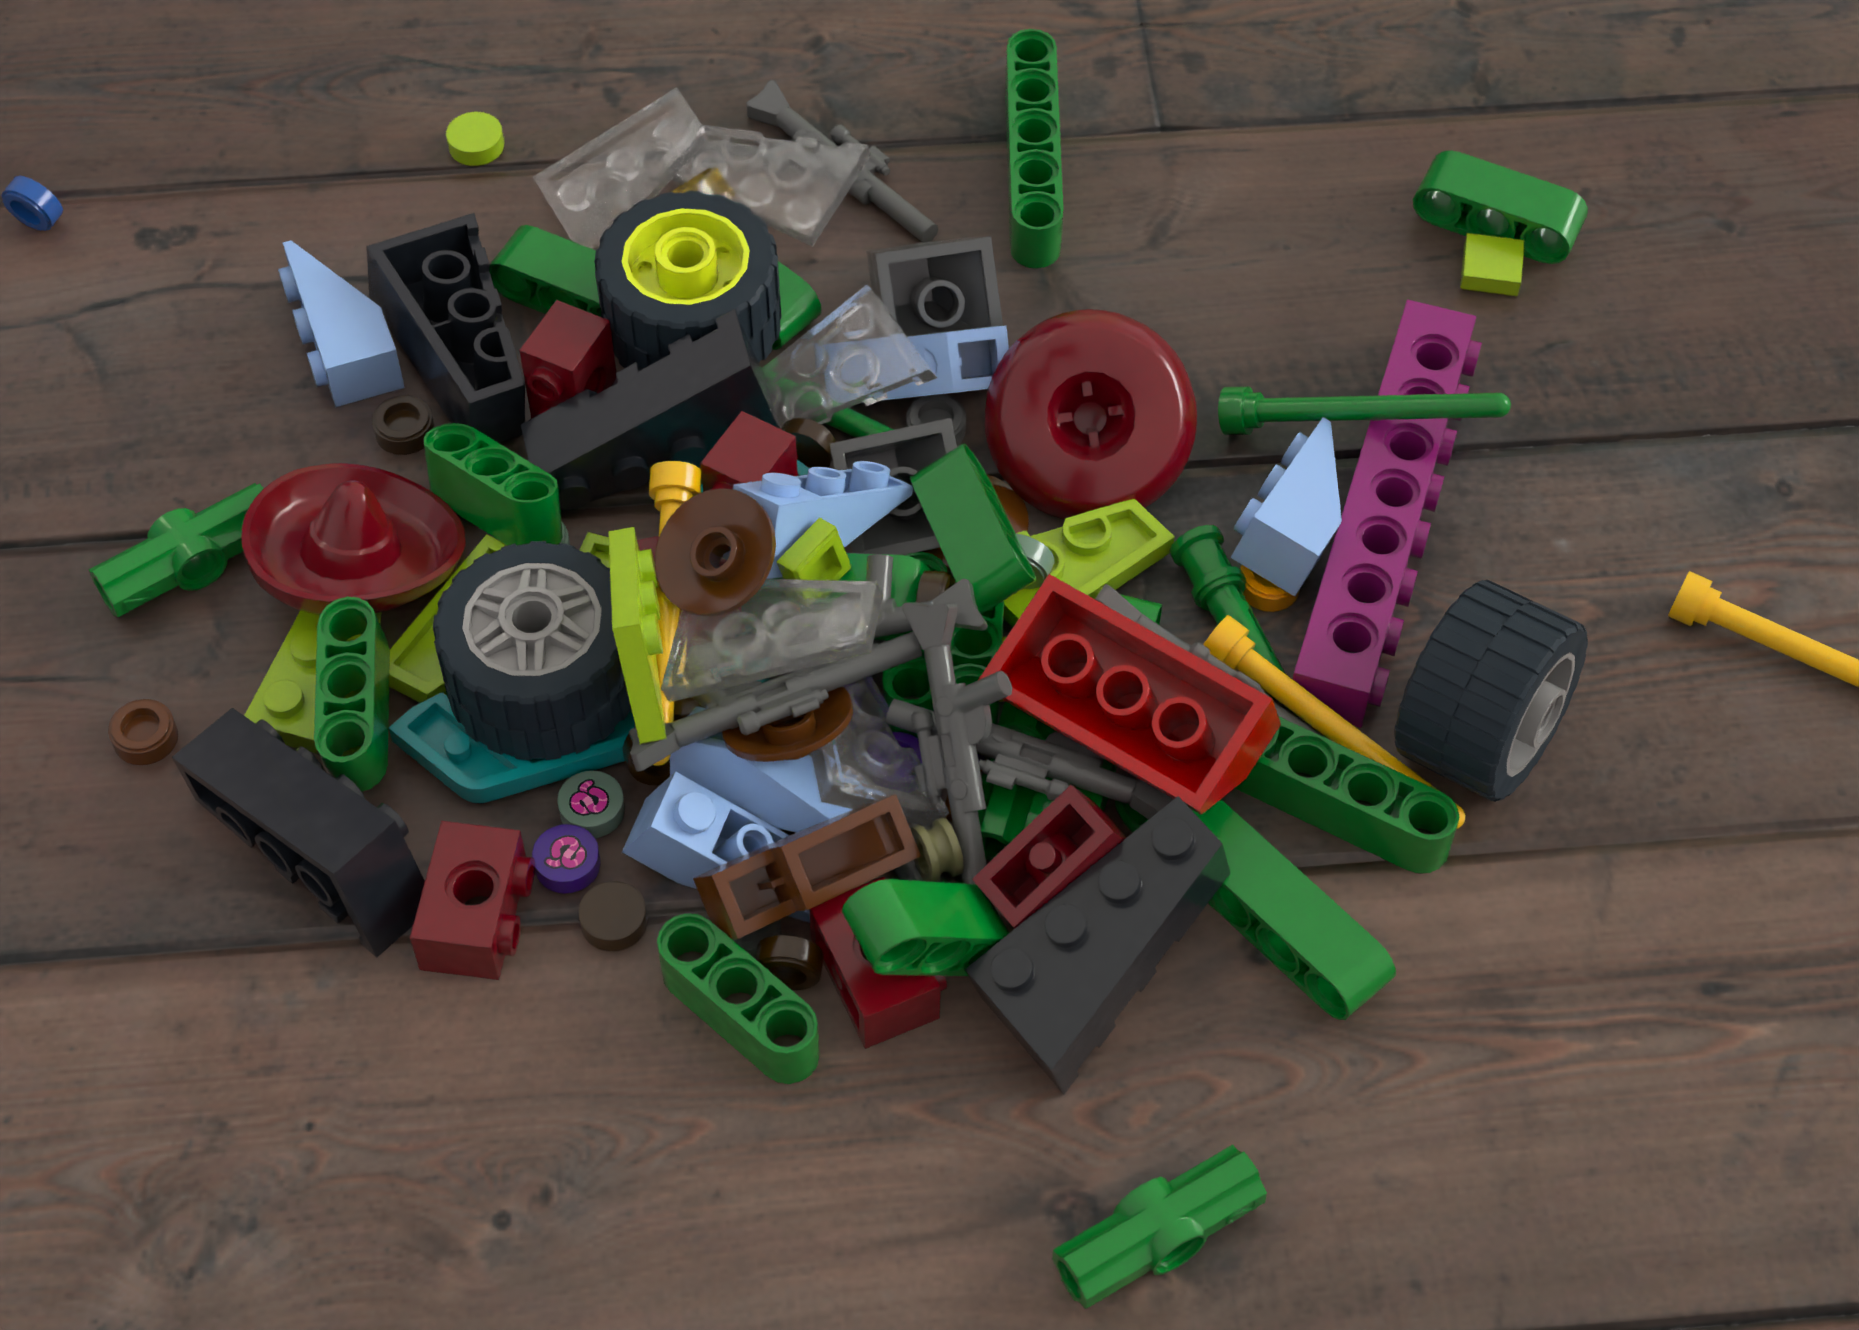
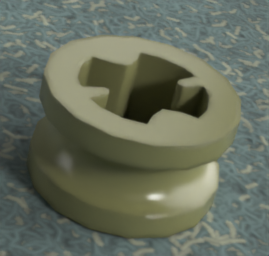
M942 817L934 820L932 828L926 830L921 825L910 829L921 854V857L914 859V862L924 881L938 882L940 881L941 873L947 872L951 877L963 873L964 864L961 847L947 819Z

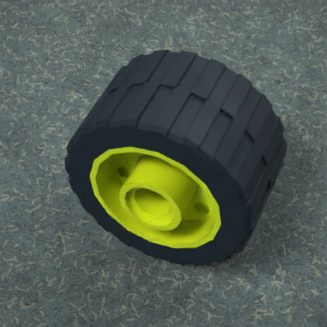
M701 191L669 192L634 204L633 208L618 215L613 220L610 228L605 229L599 239L600 246L595 252V276L601 317L610 320L614 355L618 358L619 364L623 368L637 363L642 369L670 355L668 345L690 333L695 340H698L718 329L716 319L733 309L736 310L758 362L765 360L771 353L772 345L778 340L780 334V320L782 319L777 247L773 235L768 231L767 224L760 216L752 213L751 208L741 202H734L728 199L727 196L716 193L706 194L701 193Z

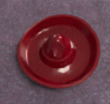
M1074 310L1050 317L1035 325L1015 341L1005 353L992 376L986 398L985 434L992 459L1006 483L1023 500L1036 509L1063 520L1132 499H1136L1144 508L1155 502L1167 492L1183 471L1190 457L1197 429V406L1193 388L1185 367L1176 352L1160 335L1145 324L1122 314L1106 310Z
M330 463L304 467L274 480L255 497L244 517L241 533L242 547L249 569L259 586L282 603L297 610L320 615L328 604L344 597H358L367 601L375 613L391 610L413 602L434 590L453 573L466 544L465 531L460 518L439 496L418 483L395 473L375 467L349 463Z

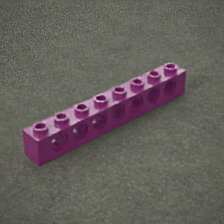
M1407 299L1378 395L1468 393L1470 386L1459 384L1461 375L1473 377L1482 345V342L1471 340L1477 316ZM1452 418L1454 420L1461 421V418ZM1449 419L1370 420L1342 512V522L1335 535L1293 674L1295 682L1353 726L1359 728L1362 727L1368 704L1380 707L1390 670L1379 667L1382 653L1395 656L1404 620L1393 617L1396 604L1409 607L1418 571L1407 568L1410 556L1420 559L1423 557L1431 523L1421 521L1420 519L1423 509L1433 512L1436 510L1445 476L1433 473L1436 463L1448 466L1457 435L1456 430L1447 428ZM1343 650L1352 651V652H1354V653H1348V652H1345V651H1343Z

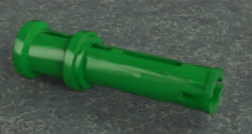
M1203 525L1193 528L1178 537L1170 548V556L1175 564L1184 567L1194 587L1191 594L1195 604L1205 611H1210L1217 625L1227 615H1230L1249 630L1247 637L1256 643L1253 650L1285 673L1243 594L1246 589V578L1242 570L1232 566L1222 548L1224 537L1220 529L1215 525ZM1264 690V693H1266L1267 695H1269V697H1271V698L1273 699V701L1276 700L1274 697H1272L1270 694H1268V693Z

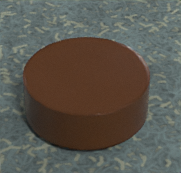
M140 699L125 704L115 712L108 726L109 738L115 752L122 760L133 765H149L164 759L174 749L178 740V729L172 713L168 707L156 700Z

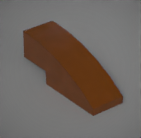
M892 794L759 848L696 876L693 880L710 921L733 940L744 937L796 911L809 910L919 858L921 854L897 795Z

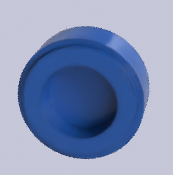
M24 176L14 177L1 195L7 210L20 222L36 230H50L63 213L62 205L54 194L40 183Z

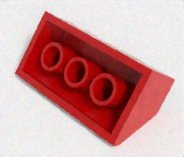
M1050 574L978 679L980 680L998 671H1003L1008 676L1012 685V694L1003 698L1004 701L1169 797L1175 799L1179 796L1190 809L1200 815L1247 778L1281 725L1271 697Z

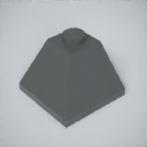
M991 236L922 242L866 251L874 308L882 339L1003 326Z
M951 418L829 444L836 470L852 469L853 463L857 461L875 462L887 466L890 469L889 476L912 485L910 481L911 476L957 448ZM914 488L909 498L850 543L852 553L895 554L905 556L910 553L940 548Z

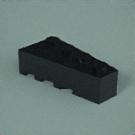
M475 213L366 246L369 297L381 307L388 327L449 421L473 427L498 443L523 435L521 424L525 423V382L509 328L505 326L501 300L497 289H494L486 250L480 242L479 227Z
M735 309L717 318L718 329L700 339L695 340L689 333L669 344L670 355L642 369L637 363H634L617 372V378L612 386L600 393L586 389L521 424L529 462L551 474L557 480L560 512L568 509H578L589 502L612 494L642 487L649 482L650 468L659 462L681 461L700 467L702 460L741 411L780 429L766 378Z
M231 708L172 756L196 801L250 848L257 844L265 857L274 865L275 869L293 884L300 878L310 892L320 900L318 901L320 909L336 923L339 924L344 918L350 916L360 934V943L375 957H379L413 926L425 880L404 839L409 833L408 827L398 813L389 805L381 803L377 807L366 800L361 790L348 777L343 774L336 778L325 772L317 758L306 748L300 746L293 750L285 744L279 733L268 722L260 719L254 723L234 708Z
M1177 796L965 969L979 996L1063 1094L1067 1092L1079 1076L1077 1070L1095 1046L1100 1048L1115 1028L1114 1021L1137 990L1142 992L1157 972L1156 965L1173 942L1181 940L1230 875L1223 843Z

